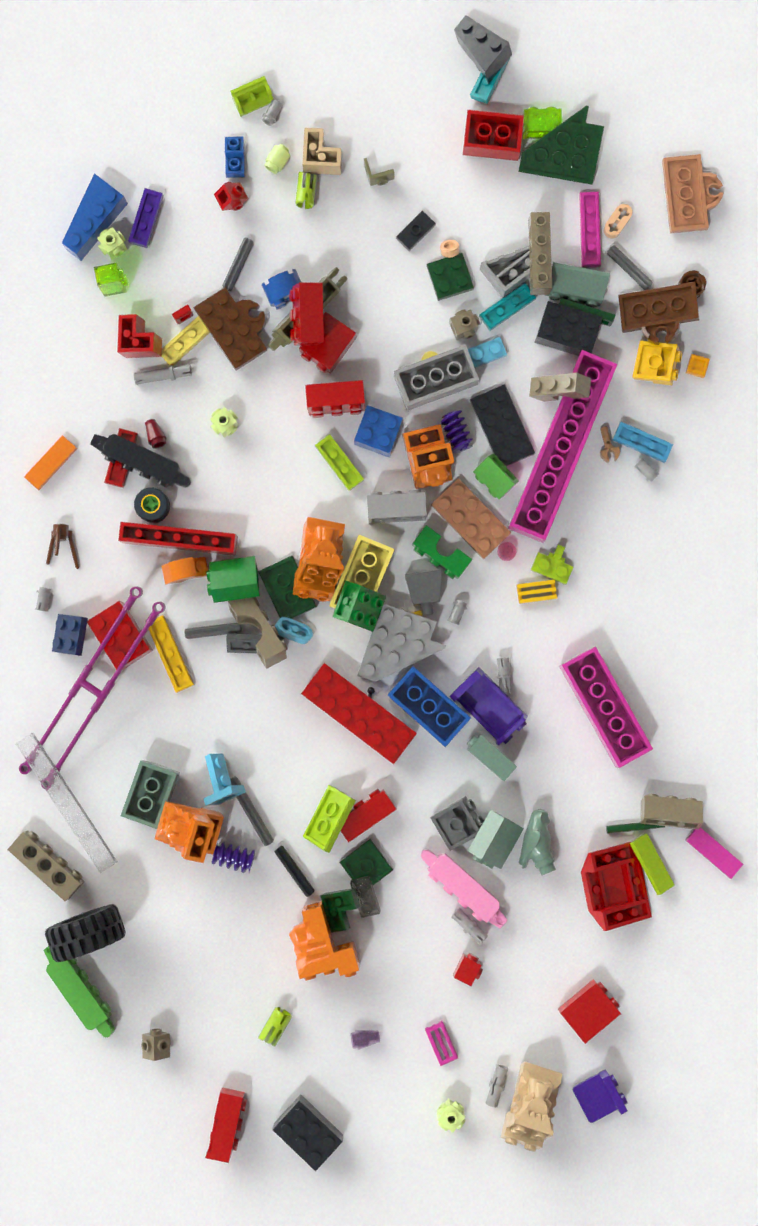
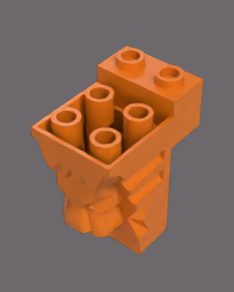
M441 424L402 433L415 489L428 486L435 487L452 480L451 465L454 463L450 443H445Z
M307 517L303 527L300 561L295 573L293 595H298L300 598H314L321 602L332 599L335 586L344 571L341 553L343 551L342 544L345 524Z
M165 801L154 839L169 844L170 847L181 852V856L186 860L204 863L206 853L214 854L224 817L218 811L205 808L199 809Z
M322 901L304 906L302 910L303 922L294 926L289 933L290 939L294 944V952L297 956L296 966L299 979L311 980L316 978V974L320 973L329 975L334 973L337 968L340 976L351 977L356 975V971H359L360 962L354 941L335 946Z

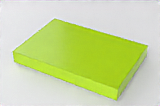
M328 785L303 837L323 851L330 853L356 800L335 787Z

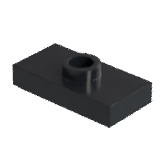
M421 211L396 236V239L410 251L436 223L426 213Z

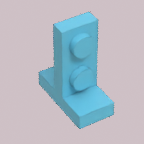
M208 754L205 756L214 794L203 798L205 806L220 805L246 793L244 785H231L224 754Z

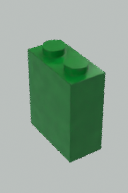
M255 556L209 562L210 570H207L206 574L210 584H207V591L209 596L212 595L214 603L260 596Z

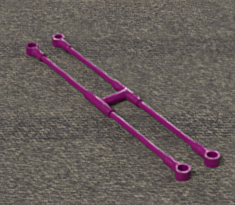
M139 586L130 589V596L123 605L120 615L89 664L84 667L68 693L69 696L35 750H32L27 760L19 766L21 774H28L32 771V764L39 755L38 752L81 687L95 695L97 699L91 707L87 718L57 765L41 781L43 789L48 790L54 786V780L95 712L97 713L114 687V682L149 627L153 625L159 614L166 609L163 602L153 604L152 612L146 620L145 626L102 691L89 683L86 679L93 669L92 666L127 611L131 609L136 599L143 595V590ZM135 589L139 591L138 596L134 595ZM157 604L161 605V611L156 609ZM24 765L28 767V771L24 770ZM46 780L50 782V786L46 785Z

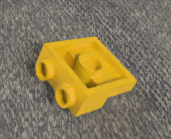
M640 341L632 376L633 379L672 386L673 381L678 379L676 365L677 362L680 363L682 360V351H680L677 344L659 343V345H655L649 341Z

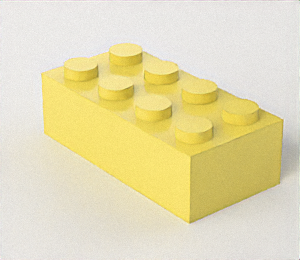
M358 535L330 602V608H336L345 581L378 592L394 554V549Z

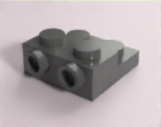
M466 796L430 817L450 851L475 838L484 822V819L481 816L478 817L474 811L476 809L474 802L471 799L468 800Z

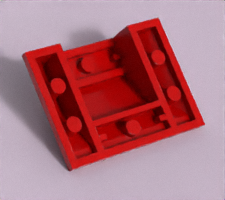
M632 841L588 853L581 870L588 911L603 931H609L652 917L642 865L630 845Z

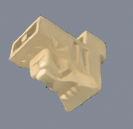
M528 1062L521 1064L510 1112L506 1113L500 1138L506 1139L505 1142L511 1145L522 1144L524 1149L533 1152L543 1147L544 1140L553 1136L554 1133L551 1119L555 1117L553 1108L557 1103L556 1098L559 1085L561 1084L562 1073Z

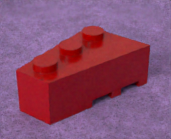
M222 1087L215 1112L213 1129L210 1134L209 1148L205 1158L229 1163L233 1150L237 1151L239 1138H236V1133L241 1131L243 1119L240 1118L241 1111L245 1112L247 1099H244L245 1092Z

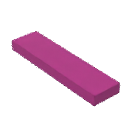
M580 192L581 267H601L599 192Z

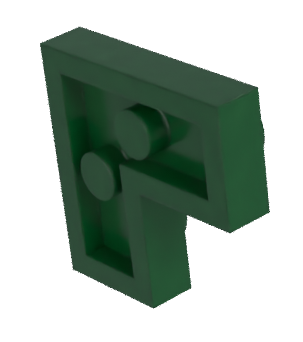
M351 888L320 895L331 933L350 929L346 911L361 907L356 889Z

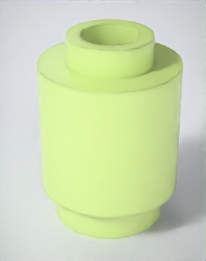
M282 144L279 146L275 145L265 160V168L273 174H277L278 171L281 172L290 158L289 149Z

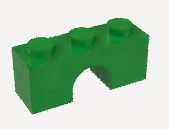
M426 525L412 543V546L415 547L413 550L420 556H427L430 559L429 563L436 568L442 567L445 570L444 574L449 578L454 579L455 577L459 579L473 559L458 548L450 556L440 555L436 545L442 536Z

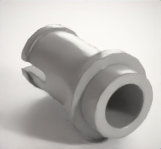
M272 100L268 110L262 115V121L269 126L275 124L276 117L283 105L277 100Z
M644 458L634 466L647 478V481L650 480L652 482L659 475L658 469L651 467Z
M39 587L35 610L48 611L50 595H52L51 589Z
M456 599V602H453L454 607L448 621L459 625L464 610H467V603Z

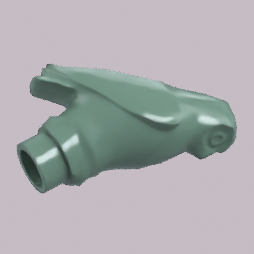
M538 809L531 814L524 834L518 863L524 869L527 867L529 860L532 859L542 876L556 869L553 864L555 858L551 852V837L547 827L550 823L548 812Z

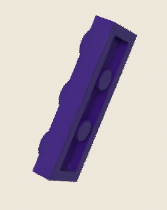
M144 188L128 242L130 244L148 248L164 197L163 193Z

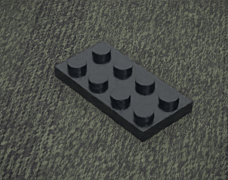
M505 384L470 399L492 453L505 466L535 454Z

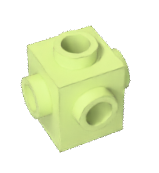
M113 227L105 229L97 237L100 245H98L99 249L104 255L108 254L112 260L127 250L124 244L126 239L120 231L116 233Z
M225 407L219 408L211 415L212 425L210 427L217 435L221 433L224 438L232 435L239 426L236 421L238 417L231 409L227 411ZM223 419H227L225 423H220Z
M448 1098L445 1103L443 1102L437 1109V1120L442 1129L445 1131L449 1129L454 1133L456 1129L459 1130L464 1125V1107L457 1101L453 1102ZM454 1116L452 1120H450L448 1117Z

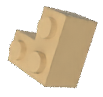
M304 128L303 172L341 175V148L324 147V130L322 128Z

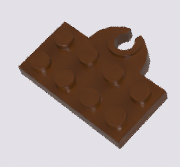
M695 282L618 295L622 332L642 330L644 337L655 345H659V338L656 336L658 332L665 331L667 333L665 337L667 344L676 338L681 323L699 321Z
M223 288L193 307L235 371L267 351L266 346L258 336L265 326L264 311L260 312L256 318L249 316L251 310H258L260 308L258 303L251 300L235 302L227 289Z

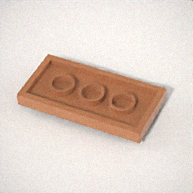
M459 478L431 504L483 560L511 534L502 522Z

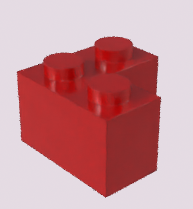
M137 314L119 315L117 353L125 358L162 357V338L154 332L145 333V320Z

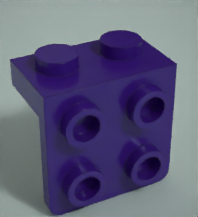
M606 1069L575 1085L572 1089L590 1123L616 1110L621 1115L628 1111L625 1106L628 1102L622 1092L618 1093L616 1089L618 1083L613 1074L609 1076Z

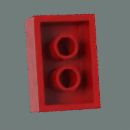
M467 110L462 155L518 161L524 115Z
M299 282L292 287L289 293L290 302H293V309L290 310V321H293V329L290 332L291 341H294V346H316L324 343L323 283Z
M363 380L305 385L307 410L309 416L312 415L313 418L324 417V414L342 416L343 413L348 412L351 415L362 414V411H365Z
M116 602L87 621L100 644L123 610V602ZM127 611L104 647V651L116 670L141 632L129 611ZM145 636L123 669L153 651Z

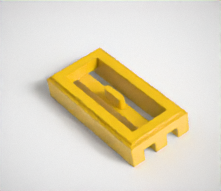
M555 580L516 585L519 604L557 599ZM551 584V588L521 592V588ZM552 592L550 596L522 599L523 595Z

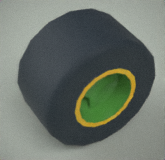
M147 487L136 495L134 509L136 514L144 521L158 523L168 516L170 502L160 489Z

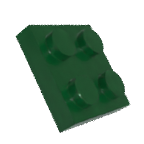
M463 253L426 264L438 301L474 290Z

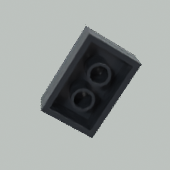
M548 301L534 343L579 356L582 350L592 354L603 317Z
M301 1094L276 1120L272 1129L314 1171H317L343 1142V1134Z

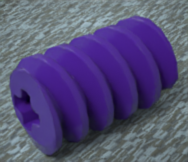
M462 410L453 411L441 417L443 418L441 425H446L443 428L444 432H449L446 438L452 439L449 443L451 446H455L452 449V453H459L473 447V445L469 446L473 438H466L470 431H464L468 425L461 424L465 417H458Z
M223 841L220 846L217 843L211 863L214 865L219 860L220 867L226 862L227 869H230L234 864V871L241 867L242 873H245L247 869H249L250 873L255 850H252L250 854L247 853V848L240 852V846L233 850L231 843L225 848V842Z

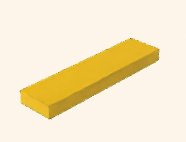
M165 616L157 617L148 630L174 690L178 693L193 686L194 683Z

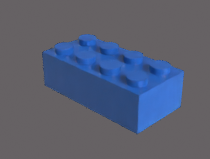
M414 666L387 695L444 747L450 743L471 719Z

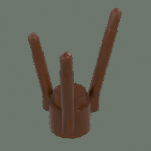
M54 524L53 531H51L46 564H50L54 543L55 556H58L60 541H66V538H68L75 568L79 569L72 531L69 530V525Z

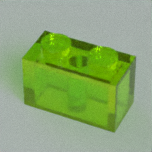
M529 107L524 109L523 139L542 138L562 123V108L547 107L546 109H538L536 107Z
M117 263L94 267L97 286L105 297L127 292L126 286L129 285L127 275L124 274L123 268L120 269Z

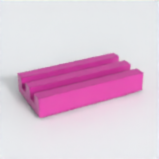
M443 1020L433 1024L431 1027L425 1028L440 1066L458 1059ZM440 1027L452 1052L453 1056L449 1057L444 1042L438 1031V1028ZM433 1030L446 1059L442 1060L432 1037L431 1031Z

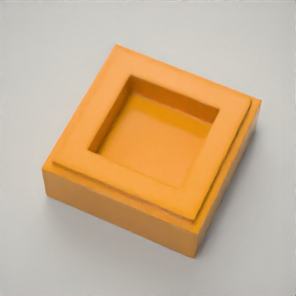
M691 354L685 373L704 378L710 359Z

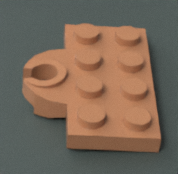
M701 154L663 158L662 167L670 233L708 230L707 211L714 209L723 197L722 192L717 195H711L709 188L720 189L723 186L721 181L717 178L716 174L703 173Z

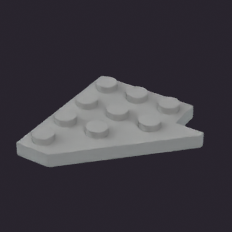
M384 603L357 676L376 682L445 649V644L431 640L437 621Z

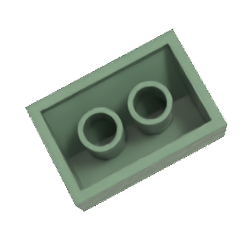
M553 262L552 289L550 294L545 296H549V299L552 300L563 298L576 303H585L586 306L595 308L603 302L610 273Z

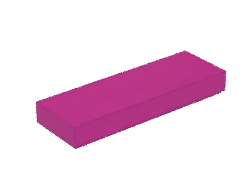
M701 827L694 829L685 840L730 879L744 865Z

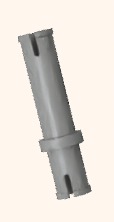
M187 364L175 367L169 365V368L135 372L134 381L136 385L167 379L173 381L179 377L192 376V369L190 368L191 365Z

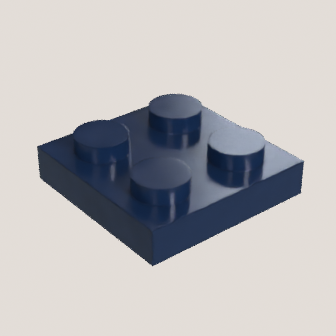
M58 614L52 642V652L82 656L88 618Z

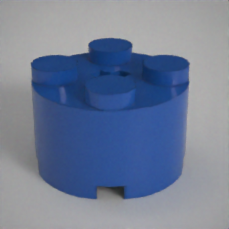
M292 269L293 273L289 274L287 270L269 278L267 285L264 282L262 283V288L270 306H275L276 310L287 305L286 302L290 301V290L301 282L296 269Z

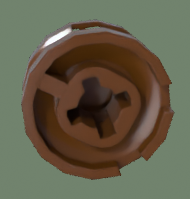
M688 271L681 277L678 284L695 282L697 298H699L705 290L706 278L699 271Z

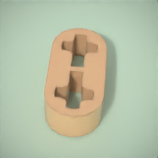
M619 205L606 222L604 234L608 238H616L630 220L632 209L629 205ZM625 210L627 212L626 216L624 215L620 220L619 216ZM614 223L618 224L615 229L616 231H609Z

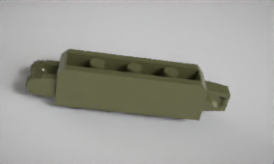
M337 267L318 282L323 283V309L340 292V287L348 279L346 276H343L336 284L331 280L339 272ZM290 313L272 331L273 340L267 345L272 351H275L280 345L285 347L293 342L290 337L291 329H293Z

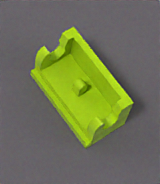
M265 76L230 91L240 117L269 105L274 100Z

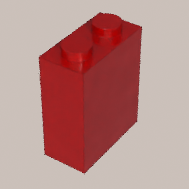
M325 311L323 314L324 343L316 346H300L299 350L300 356L307 362L313 361L321 372L325 373L327 371L331 374L356 340L357 334Z
M594 979L558 1008L560 1014L585 1044L621 1015L618 1010L620 1005L613 997L609 999L605 994L608 990L601 982L597 984Z

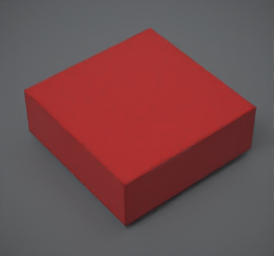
M188 304L172 313L177 324L183 323L194 315Z

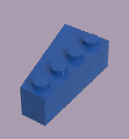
M95 173L62 241L65 249L80 261L84 259L97 243V237L100 236V233L110 227L128 204L124 195Z

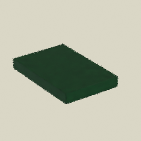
M293 555L258 571L280 618L288 617L293 619L317 607L313 598H300L298 595H293L294 578L298 569Z

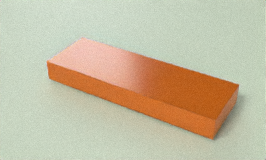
M62 435L24 478L36 489L40 490L77 448Z

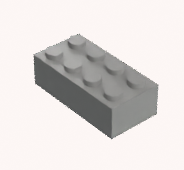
M466 344L394 371V378L407 411L474 387L479 382Z

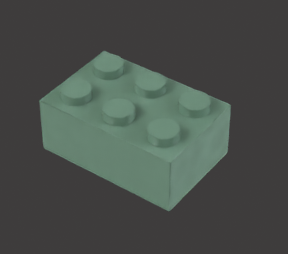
M140 760L120 816L157 829L165 801L170 802L180 772L146 760Z

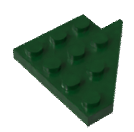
M589 106L583 107L524 150L521 154L518 172L592 185L604 126L586 123Z

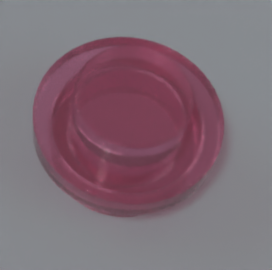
M504 542L499 545L497 554L501 560L510 561L516 556V547L510 542Z

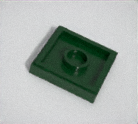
M371 839L367 840L339 862L362 894L393 871V868Z

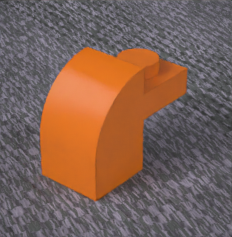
M205 557L184 558L161 566L165 585L180 583L193 578L206 577V571L208 570Z

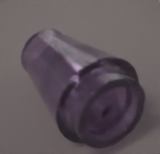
M355 1030V1032L350 1033L353 1049L357 1048L360 1050L380 1042L378 1030Z

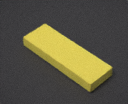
M199 316L162 348V358L169 365L174 366L210 333Z

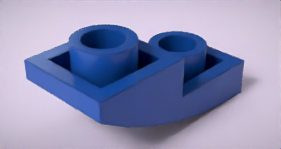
M243 136L225 137L226 178L245 177Z

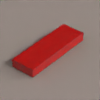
M119 428L117 434L136 444L138 433ZM117 461L115 464L109 463L104 483L124 488L128 470L122 468L123 464Z

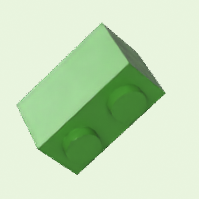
M494 453L488 456L473 471L475 478L481 484H485L488 487L489 493L498 499L504 497L519 482Z

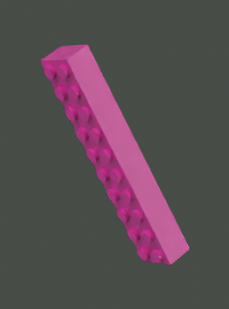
M584 350L579 354L572 373H579L591 378L589 397L573 399L562 396L508 529L541 543H544L617 367L616 363Z

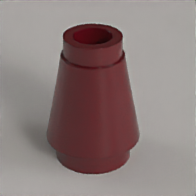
M155 419L147 420L145 426L149 445L153 449L163 447L166 444L167 437Z

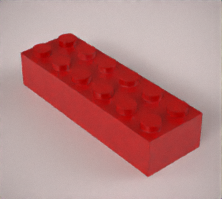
M325 663L301 693L392 764L398 760L417 734Z

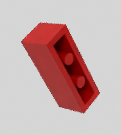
M376 789L369 794L370 799L365 802L360 800L353 805L354 810L349 813L341 829V833L348 843L397 810L384 789L381 791Z

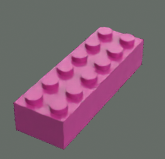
M596 647L559 666L615 767L620 768L653 750Z

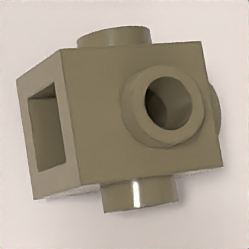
M465 309L458 311L449 320V325L456 340L463 337L465 339L473 337L480 324L477 315L473 314L471 309L468 311Z
M157 1028L151 1029L150 1033L142 1034L141 1047L144 1059L157 1061L170 1057V1033L162 1032V1029Z

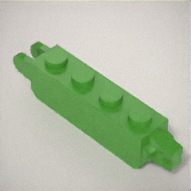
M49 946L46 947L43 951L50 963L47 965L46 972L87 1030L96 1028L102 1034L101 1036L105 1038L110 1037L115 1030L109 1018L112 1015L110 1012L111 1008L106 1001L103 1002L99 997L100 992L97 987L90 984L87 973L83 969L80 970L76 964V958L64 962H56L52 958Z

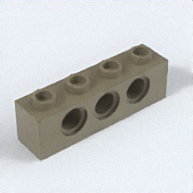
M531 212L528 219L530 295H549L552 289L550 212Z
M28 830L22 832L7 850L64 901L69 900L85 882L81 879L83 876L75 869L72 871L67 866L68 862L65 859L53 854L54 850L49 845H43L38 840L39 836L33 831L29 832ZM31 846L36 848V856H32L29 853ZM45 859L51 862L50 869L44 867ZM59 872L65 874V882H61L58 879Z

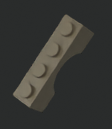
M252 597L228 601L229 610L238 625H253L261 631L262 636L256 644V651L265 668L268 669L287 658V645L283 639L279 640L277 637L278 632L275 626H270L268 623L269 618L264 610H260L257 598Z

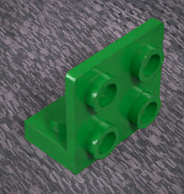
M345 581L332 617L373 632L386 595Z

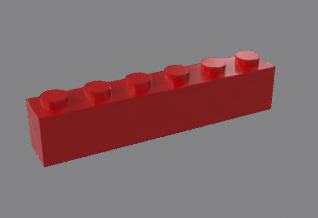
M120 522L118 541L123 544L236 555L238 536L234 533Z

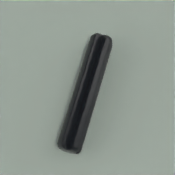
M284 846L278 847L274 851L276 856L304 895L309 897L314 893V888Z

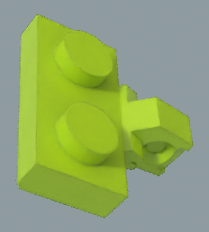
M558 544L555 552H549L548 556L538 552L531 571L566 585L573 566L564 563L566 558H563L562 555L565 547Z

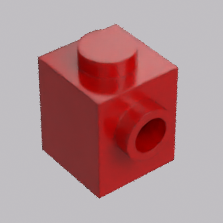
M463 953L453 973V977L472 986L474 980H478L483 971L481 962L478 961L479 958L471 953L468 955Z

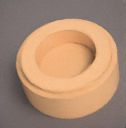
M455 240L442 242L440 245L441 254L448 258L458 255L459 243Z

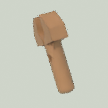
M604 426L600 430L605 447L599 453L600 457L609 463L607 455L609 450L614 454V461H616L620 455V448L612 445L608 427Z

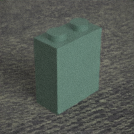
M482 735L473 736L467 742L469 746L467 750L501 780L505 781L516 769L517 766Z
M490 810L471 843L468 852L474 855L473 859L491 869L494 866L502 869L524 828Z

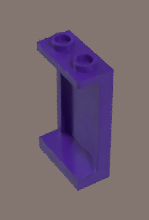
M480 667L449 696L454 702L457 700L497 740L496 744L498 746L502 742L507 744L513 738L512 733L516 729L520 731L527 724L525 721L528 716Z

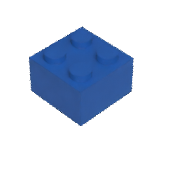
M367 405L354 439V445L390 458L403 424V418Z

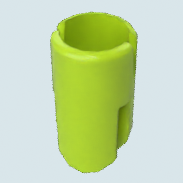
M303 172L298 173L295 201L297 207L302 208L304 200L305 209H311L314 206L316 174L313 175L310 189L311 174L306 173L304 187L302 188Z
M275 1007L258 1036V1039L265 1040L266 1043H271L274 1047L292 1018L291 1014L286 1010L280 1012V1007Z

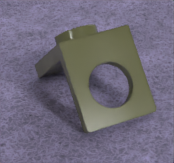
M364 158V168L370 186L376 184L381 186L390 180H394V169L372 175L367 158Z

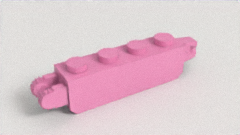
M429 849L422 851L421 858L429 866L427 868L430 872L428 876L436 883L438 881L445 885L443 889L451 896L454 893L459 898L457 901L465 909L467 907L471 908L474 911L472 915L480 922L484 920L486 923L489 921L498 928H501L507 922V918L499 910V901L446 853L439 854L437 857Z

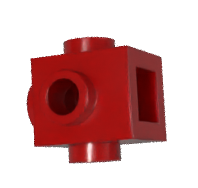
M240 182L224 183L214 193L222 211L240 210L249 199Z

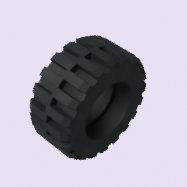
M110 904L81 913L48 927L45 931V937L53 960L64 962L111 945L124 938L126 931L118 907Z

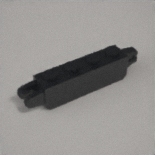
M94 434L90 445L101 451V454L105 456L104 460L115 464L117 461L123 464L122 468L130 472L134 469L140 472L139 476L150 480L152 477L158 480L157 484L165 488L168 485L173 487L174 484L185 488L191 485L190 478L180 473L181 469L177 462L116 434L109 435L108 438Z

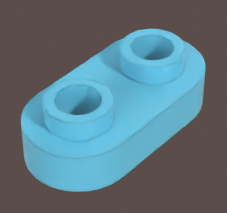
M281 617L275 624V628L280 636L294 642L307 644L313 637V632L309 626L288 617Z

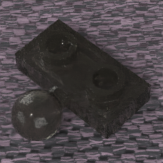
M370 876L352 879L350 885L351 888L356 889L361 906L358 908L361 918L380 914L381 910Z

